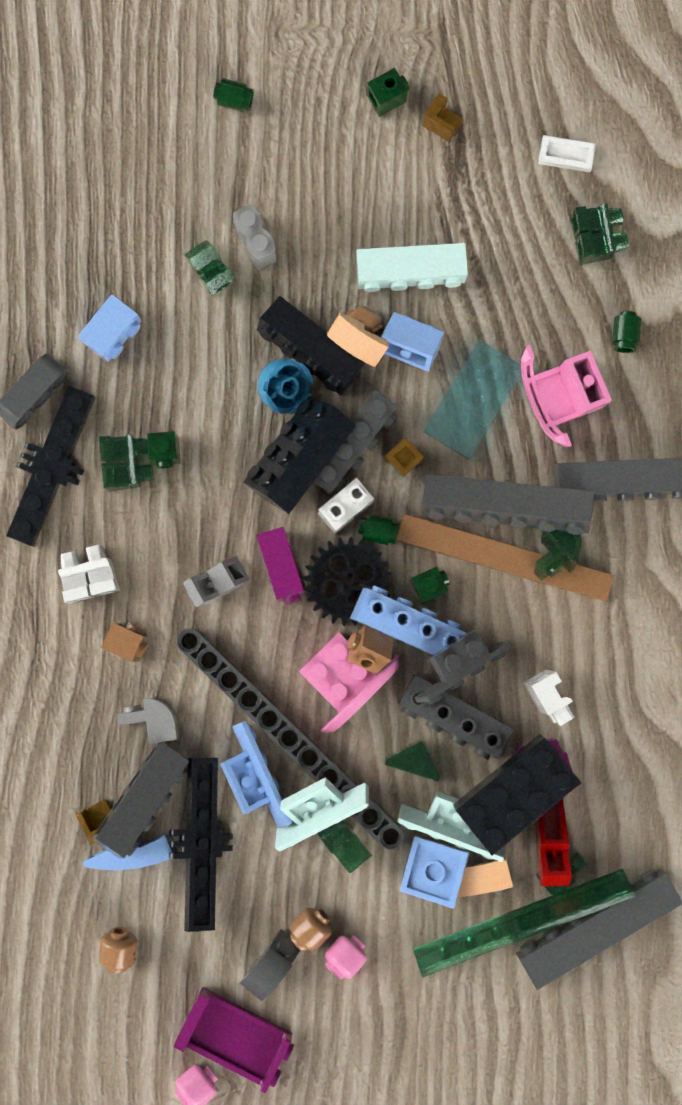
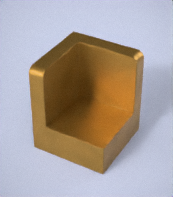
M438 93L424 114L423 127L450 142L461 126L463 118L447 109L448 98Z
M405 437L385 455L384 461L387 464L391 463L404 477L423 461L424 456Z
M106 799L76 814L90 845L96 843L91 838L111 810Z

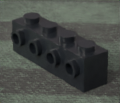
M281 296L274 301L259 319L257 331L264 340L273 342L286 357L304 364L309 369L311 375H315L324 383L328 390L337 392L340 396L360 375L365 365V362L348 353L327 336L325 330Z

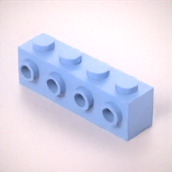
M373 586L372 590L362 589L350 617L354 621L367 625L431 655H435L467 634L460 630L462 625L446 619L445 623L436 619L438 614L422 608L421 612L411 608L412 602L398 597L396 601L388 598L389 592Z

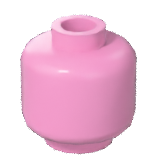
M339 936L325 953V959L327 960L325 966L340 980L344 977L352 979L366 962V955L362 951L365 948L364 944L355 936H352L350 939L345 936Z
M193 1065L176 1080L177 1090L174 1092L183 1105H205L216 1095L217 1089L214 1083L218 1079L208 1066L202 1069L199 1065Z

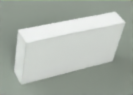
M543 135L538 164L591 172L596 143Z

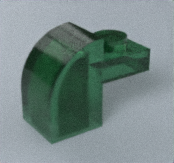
M207 240L184 254L193 271L211 296L234 282L233 279L235 277L230 268L221 261L213 245Z
M561 530L542 531L541 543L549 552L535 562L534 574L542 581L548 576L553 577L558 574L563 566L569 573L572 572L579 560L581 536Z
M346 819L317 833L329 851L337 857L350 874L372 856L371 852L354 833L352 826Z

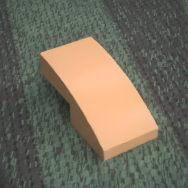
M341 312L327 332V336L337 345L373 367L378 364L389 347L387 340L364 330V323Z
M504 858L503 862L493 860L481 864L476 862L466 865L458 897L512 888L513 884L506 858Z

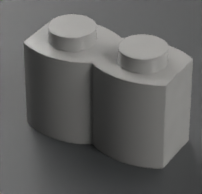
M250 204L234 212L233 219L237 235L241 242L247 246L248 255L253 265L261 270L277 262L274 240L269 232L263 228L262 218L258 210Z

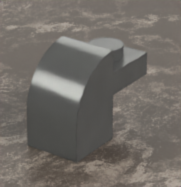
M282 929L279 930L263 954L254 961L240 984L259 1000H264L286 976L301 950L292 942L287 933Z

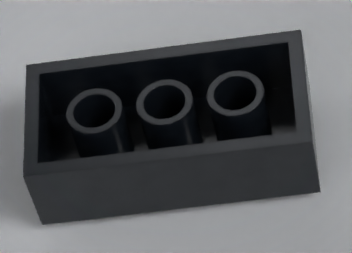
M308 396L307 399L299 404L297 412L292 419L283 425L281 433L276 440L267 446L263 457L257 465H254L248 471L247 478L243 483L265 501L290 514L356 425L334 405Z
M539 734L455 802L453 807L493 856L579 786L581 781L547 739Z

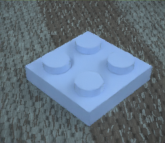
M417 835L414 836L400 891L454 909L470 852Z

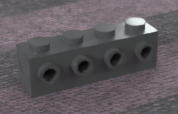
M375 390L353 418L352 422L356 427L312 484L330 498L335 492L339 493L348 483L346 477L351 471L355 473L363 464L364 459L362 456L368 449L372 451L381 440L378 435L384 428L388 430L397 419L395 415L397 406Z
M415 674L412 676L398 704L403 706L401 712L416 719L417 715H420L427 719L426 726L439 733L442 728L452 733L450 736L451 740L462 746H465L466 742L476 747L474 752L489 760L490 756L496 759L499 758L514 729L446 691L442 693L443 697L433 704H428L427 702L417 703L414 697L433 684Z
M163 742L155 744L91 839L118 858H125L126 855L130 857L140 843L137 839L142 831L147 832L156 819L153 815L158 807H164L172 795L169 791L174 783L179 784L188 770L185 767L189 761Z

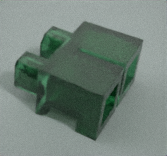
M607 203L596 208L586 209V206L575 207L570 219L580 265L611 259L614 253L623 251L629 246L626 232L613 234L612 227L620 226L624 222L622 208L608 209Z
M132 434L123 437L99 436L101 461L103 462L101 465L104 489L110 492L141 487V483L154 480L153 465H139L138 456L149 455L147 439L135 438Z

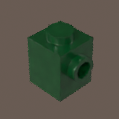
M393 68L367 82L366 95L380 117L407 102L409 85L403 75L399 76L397 70Z
M175 431L147 433L149 461L154 466L164 469L174 467L173 464L181 463L179 437Z
M437 566L410 579L420 604L447 593V586L450 585L444 570L439 572Z

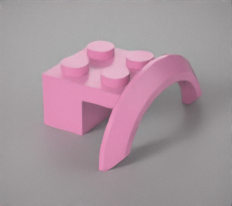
M529 344L526 346L521 358L522 380L529 402L547 436L564 447H570L572 444L567 433H562L556 426L600 410L609 404L612 399L591 350L566 359L558 367L534 375L533 360L535 356Z
M340 632L330 640L299 671L339 712L320 731L335 732L354 715L398 670L399 655L396 654L380 672L374 674L347 661L349 648H347L348 641Z

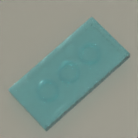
M479 340L423 433L469 460L521 376V365Z

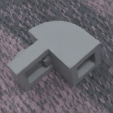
M236 556L219 563L205 573L189 578L183 584L188 591L189 597L195 606L198 607L218 600L250 581Z
M145 698L143 699L144 710H141V705L124 707V713L117 714L118 725L146 721L149 744L180 738L177 715L174 709L161 699Z

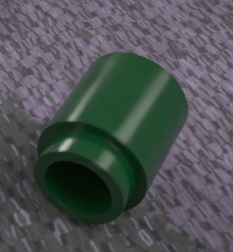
M222 78L221 83L216 82L213 98L217 99L218 106L241 112L243 110L249 111L253 101L254 89L249 88L248 84Z
M623 311L620 312V315L614 317L612 344L616 352H636V347L640 344L642 318L637 316L636 312Z
M368 513L367 518L361 517L358 533L363 534L362 539L365 541L388 545V543L395 544L399 523L393 522V518Z

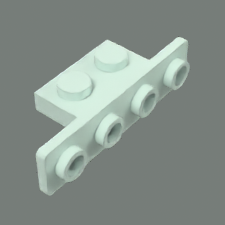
M325 777L281 801L280 810L292 820V824L277 828L275 848L280 852L369 806V786L366 783H362L345 793H341Z
M437 791L428 813L401 804L397 822L404 827L429 834L437 840L442 839L450 842L460 849L479 853L487 859L503 862L505 846L493 856L488 852L455 811L453 804L459 799Z

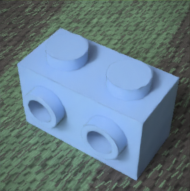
M111 294L77 337L89 349L106 362H109L112 358L115 359L120 355L124 348V342L129 337L132 338L137 334L140 329L141 319L136 312Z
M394 312L381 338L388 341L389 345L384 354L429 372L441 347L444 331L413 320L409 316Z

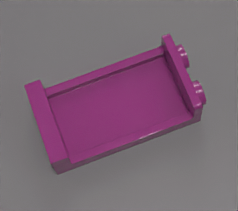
M202 987L173 1047L184 1052L186 1047L260 1085V1091L266 1094L269 1086L275 1087L281 1074V1070L278 1067L282 1059L285 1061L289 1059L294 1044L291 1043L292 1033Z

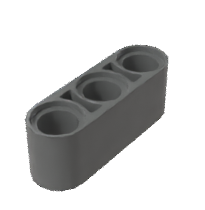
M44 354L0 399V417L15 430L21 428L64 383L69 372L49 354Z

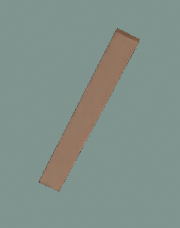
M403 514L396 538L398 542L604 602L608 599L614 577L612 574Z

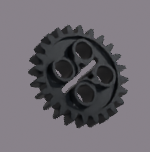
M339 537L338 546H334L331 541H328L327 551L318 547L321 556H310L315 564L314 566L306 565L305 568L311 572V575L303 576V580L309 581L311 584L303 588L304 591L312 592L313 594L307 601L317 602L313 610L317 611L322 608L324 610L322 619L328 614L332 615V624L336 622L337 618H341L343 626L346 625L354 610V607L348 602L349 594L354 591L361 593L362 589L352 585L348 589H344L343 582L326 577L324 575L325 572L333 573L342 578L350 574L352 575L353 582L369 586L371 590L373 586L381 589L392 586V583L385 581V578L392 575V573L383 571L388 561H378L382 552L373 555L371 553L374 547L373 544L365 549L363 548V539L359 541L358 545H354L352 537L349 538L348 544H344L341 537ZM335 557L344 558L347 562L346 569L341 572L335 571L331 566L332 560ZM361 566L370 567L373 572L372 578L368 581L361 580L357 575L358 568ZM328 582L334 583L338 588L337 595L332 598H328L322 593L323 585ZM352 620L354 626L357 625V621Z

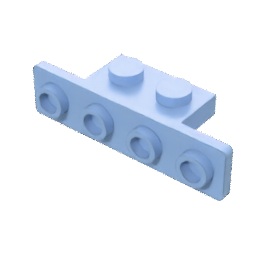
M246 721L234 725L232 728L243 752L220 763L242 814H247L267 803L278 828L292 824V820L280 810L282 798L278 792L279 784L271 776L267 768V758L257 746L255 741L256 734L253 728Z

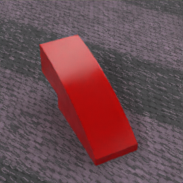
M561 799L535 821L541 886H569L572 878L568 852L570 843L563 799Z

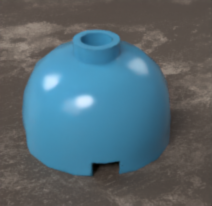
M287 358L275 359L260 372L257 381L258 394L261 401L272 411L280 414H295L299 404L312 395L309 393L310 384L313 385L312 375L309 369L300 362Z

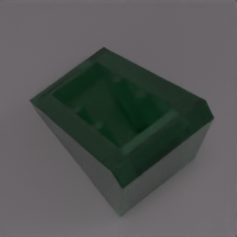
M420 739L385 757L384 764L439 782L440 775Z

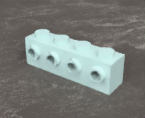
M465 243L357 249L356 253L358 289H364L365 292H377L380 288H391L394 291H401L407 289L408 286L430 289L434 285L445 284V287L453 288L461 286V283H465L468 276Z

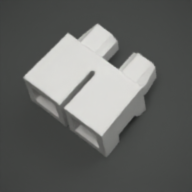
M356 478L319 508L318 515L331 531L337 534L354 519V516L357 517L373 504L374 498Z
M102 545L86 548L89 562L80 564L76 551L61 554L62 569H59L58 573L62 580L64 603L71 604L94 598V596L98 597L121 591L112 560L107 558Z
M545 669L523 682V685L538 711L548 715L553 723L557 722L561 726L575 718L568 707V704L573 701L568 697L559 695L555 688V685L562 682L557 672Z

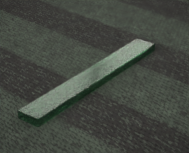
M622 868L413 948L420 973L424 978L635 897V894Z

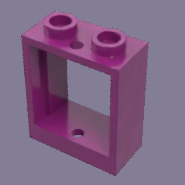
M284 527L256 535L277 601H284L285 605L301 601L300 595H304L305 592Z

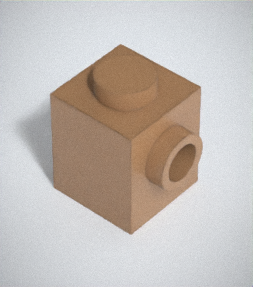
M113 622L101 648L128 661L136 662L137 658L142 659L147 650L148 644L145 643L147 636L141 634L143 629L136 625L127 623L125 627Z
M364 625L357 633L354 632L348 640L347 648H349L347 661L377 674L392 659L393 638Z

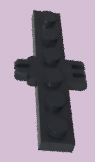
M68 386L43 448L28 442L25 443L24 447L34 451L33 455L22 452L20 457L30 462L28 465L18 462L16 467L32 473L7 532V537L34 547L59 485L66 487L68 482L79 485L80 480L71 477V474L74 472L83 475L84 470L75 467L76 461L70 458L94 403V395Z
M188 758L186 829H170L169 835L180 836V841H169V847H180V852H170L169 859H186L184 931L215 930L216 857H222V851H233V845H223V840H233V834L223 833V828H217L218 758Z

